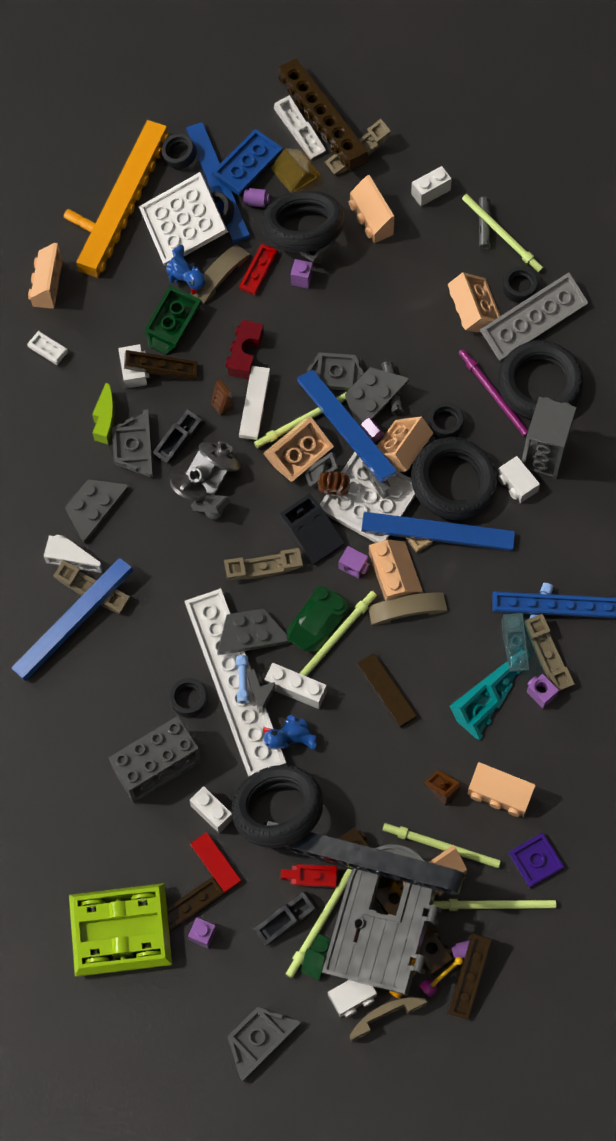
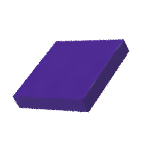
M544 833L508 852V855L529 888L564 869V865Z

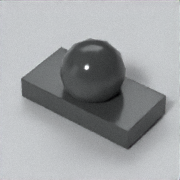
M206 494L202 500L194 501L190 506L193 511L205 512L209 519L216 520L222 516L223 509L230 500L227 496Z

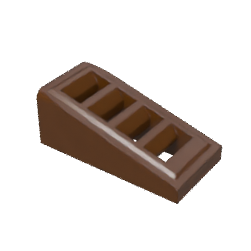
M219 379L216 381L211 404L219 415L222 416L232 410L231 391Z

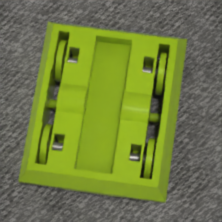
M165 883L69 895L75 977L172 965ZM140 951H141V953L136 954V958H132V959H126V958H125V957H131V956H133V952H140ZM112 955L114 959L120 958V960L109 961V958L105 956Z

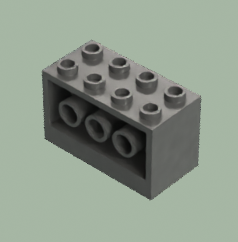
M548 397L538 398L522 456V463L530 472L554 479L557 478L569 439L576 407L569 403L556 402Z
M178 716L108 757L113 771L133 803L202 762L199 748Z

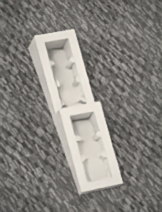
M290 95L274 104V110L310 160L326 152L310 123L305 121Z
M251 366L239 438L258 439L270 379V368Z

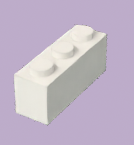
M275 663L271 664L264 679L265 685L275 682L276 692L317 709L320 708L327 693L326 684Z

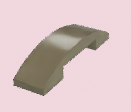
M382 119L367 129L368 133L359 139L367 149L368 156L391 134L390 129ZM334 154L325 161L335 176L348 170L346 166L342 165L337 154Z
M237 244L228 249L204 273L206 278L205 286L192 296L201 299L202 304L205 305L216 293V288L236 267L240 268L250 257V253Z
M299 548L282 550L280 554L243 560V557L224 560L227 579L232 580L274 576L303 567Z
M64 560L53 575L54 578L81 596L96 582L95 579L80 572L79 568ZM115 589L100 606L121 613L130 596Z
M421 593L393 598L368 607L371 625L375 626L390 623L392 619L424 613L433 615L447 612V606L443 593Z
M543 614L525 620L524 623L529 638L548 680L559 691L573 686V679L567 666H564Z
M403 998L388 1002L374 1009L353 1029L350 1034L351 1042L369 1034V1024L403 1007L408 1015L426 1006V999Z

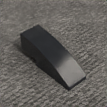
M187 409L178 423L174 422L153 453L168 464L194 438L205 424V421Z
M302 892L290 903L283 905L254 930L264 945L267 946L299 925L320 908L308 892Z

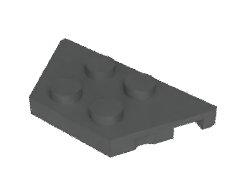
M319 352L314 362L307 369V372L314 370L331 390L348 391L364 374L359 366L356 355Z
M370 367L345 393L353 419L358 425H361L367 418L373 420L409 382V379Z
M146 409L142 411L141 415L135 418L131 417L123 424H118L112 428L114 464L136 473L153 477L149 411Z
M88 479L67 504L65 510L83 543L88 541L129 489L128 485Z
M264 609L227 614L217 655L289 644L290 641L287 640V634Z
M257 1007L227 1036L242 1082L301 1024L298 1020H293Z

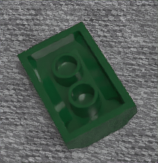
M169 285L144 329L147 346L165 355L175 348L192 319L198 315L202 300Z
M319 585V587L314 589L310 599L287 628V640L304 652L315 651L317 653L350 611L351 606L344 598L329 588Z

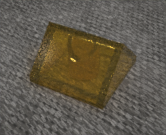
M284 149L271 167V170L290 192H295L320 176L317 169L299 149Z

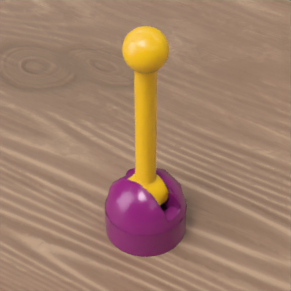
M456 957L455 962L435 980L426 979L419 986L431 998L438 989L437 983L457 965H461L463 959Z

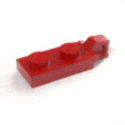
M297 864V866H292V870L281 869V880L291 881V885L336 888L337 866Z

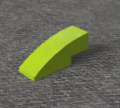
M105 383L92 414L94 423H96L92 433L95 441L107 445L112 436L115 411L110 385Z

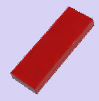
M264 244L260 245L239 285V290L256 296L278 254L277 249Z
M207 832L190 843V846L224 893L241 883L240 878Z

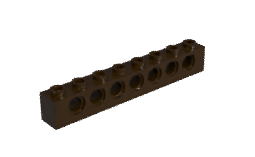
M297 58L279 66L278 79L280 83L286 86L287 92L295 98L298 107H302L307 119L312 120L314 128L321 132L323 140L330 144L332 152L340 157L342 165L346 166L351 172L368 163L367 149Z
M355 827L338 838L369 847L365 842L367 838L361 830L357 831ZM381 876L379 880H386L388 885L384 888L378 887L374 899L386 915L396 916L399 903L392 904L389 902V898L397 896L401 900L403 886L399 880ZM427 925L419 954L429 958L428 962L424 961L423 966L431 976H434L452 962L453 958L451 956L453 953L446 944L443 946L438 940L440 939L438 932L434 928L430 929ZM433 945L436 947L437 952L429 954L426 951V947Z

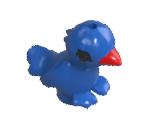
M179 245L172 250L174 257L166 266L169 282L178 283L180 280L186 281L192 295H194L205 286L206 278L195 266L191 269V266L184 258V246Z
M290 714L287 717L288 720H285V726L282 729L263 727L265 734L264 743L270 749H285V747L289 746L288 743H303L311 750L316 749V736L310 734L308 723L301 718L296 719L295 716Z

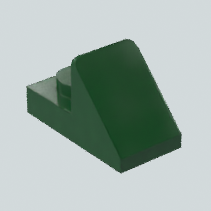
M320 934L317 935L311 949L307 948L301 973L318 981L321 980L331 939Z

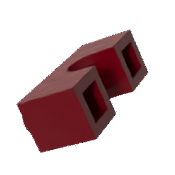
M242 319L241 325L237 326L235 332L237 338L236 341H232L230 348L232 354L231 357H227L225 368H228V375L249 380L251 366H254V356L244 353V350L249 347L260 348L264 335L263 324Z

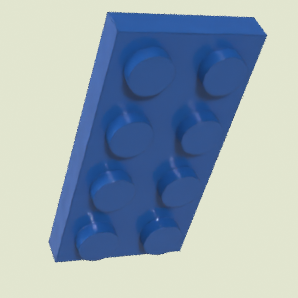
M254 129L212 171L211 176L239 196L282 153L283 148L257 129Z

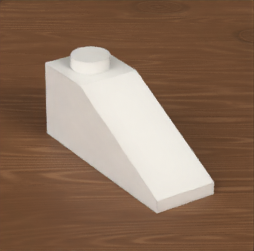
M49 535L44 553V559L47 564L60 566L64 560L81 570L102 573L101 563L62 535Z

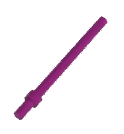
M462 349L459 355L465 361L466 367L476 375L523 437L527 436V428L483 374L476 360L472 359L465 349Z

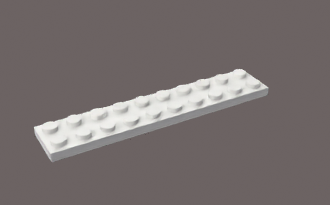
M221 588L186 600L187 611L248 777L250 778L255 772L270 766L286 765L281 748L273 750L264 743L265 734L263 727L273 729L266 708L263 712L259 713L248 679L249 703L240 704L237 702L239 670L236 667V657L246 655L245 652L217 655L225 617L227 614H230ZM248 662V668H246V671L251 670L250 665H249V662Z

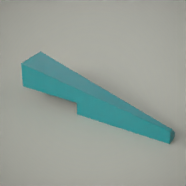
M528 650L518 652L449 706L456 721L476 739L480 740L483 737L481 733L486 725H490L492 721L490 718L495 709L500 708L513 686L512 680L516 674H520L522 670L520 667L524 660L530 657Z

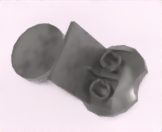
M219 441L218 444L202 442L186 474L174 475L170 480V486L183 498L194 501L202 500L206 494L215 495L227 472L238 471L241 468V463L233 454V448L228 443Z

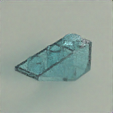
M523 613L503 614L501 623L509 672L529 670Z

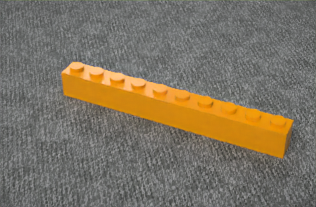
M150 120L146 121L76 262L79 272L96 278L99 277L101 272H104L106 261L112 256L115 243L119 242L120 233L127 225V218L129 214L133 213L136 200L140 199L143 186L147 185L150 172L154 171L155 162L162 154V145L169 137L167 126Z

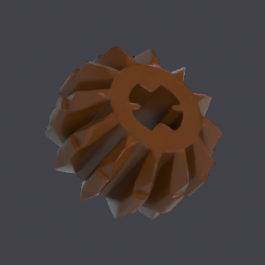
M325 471L320 474L318 489L321 493L336 497L348 494L350 490L348 475L338 471Z

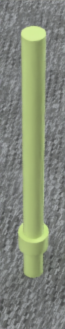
M468 194L463 196L462 200L520 254L526 264L529 263L538 273L543 269V266L534 259V255L530 251L527 252Z
M345 393L336 397L340 403L346 401ZM318 407L275 431L267 432L266 436L255 441L254 445L256 448H259L269 442L272 443L278 440V437L292 430L305 418L312 417L313 419L323 412Z
M370 591L362 601L356 604V609L299 674L307 677L355 620L367 611L368 605L377 596L373 591Z
M384 823L382 831L398 835L397 838L403 840L407 838L444 851L453 846L409 831L408 828L403 826L399 828ZM455 846L460 856L499 868L500 860Z
M347 869L299 952L296 951L293 956V962L286 972V975L290 978H293L299 966L303 965L307 948H311L343 894L352 871L351 869Z
M449 899V901H434L433 905L441 909H449V911H458V909L556 908V900L458 901V899Z

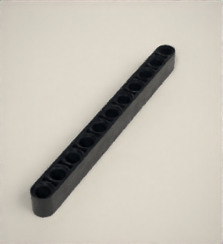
M264 821L263 825L279 824L271 821ZM310 832L294 844L278 848L452 895H459L465 877L463 872L456 869Z

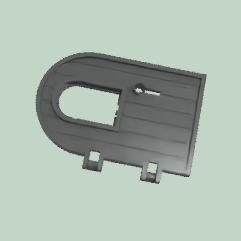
M383 845L375 848L425 861L418 853L405 846ZM353 868L347 882L322 973L408 995L414 972L425 974V970L422 967L424 961L428 962L429 958L419 953L427 924L438 925L439 921L436 920L437 912L441 913L442 911L441 908L433 905L435 890L405 882L396 916L391 914L384 915L371 910L381 876ZM425 909L429 910L428 917L424 916ZM358 930H360L359 937L356 943L355 941L358 934ZM412 958L416 959L414 966H410Z

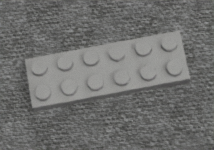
M568 272L481 328L480 331L500 361L513 349L534 339L588 304V301Z

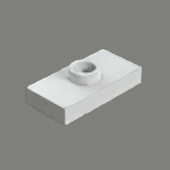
M39 331L27 344L30 349L56 365L68 353L67 348Z

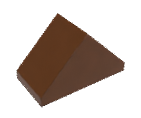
M439 770L424 782L425 786L444 805L449 803L460 792L461 784Z

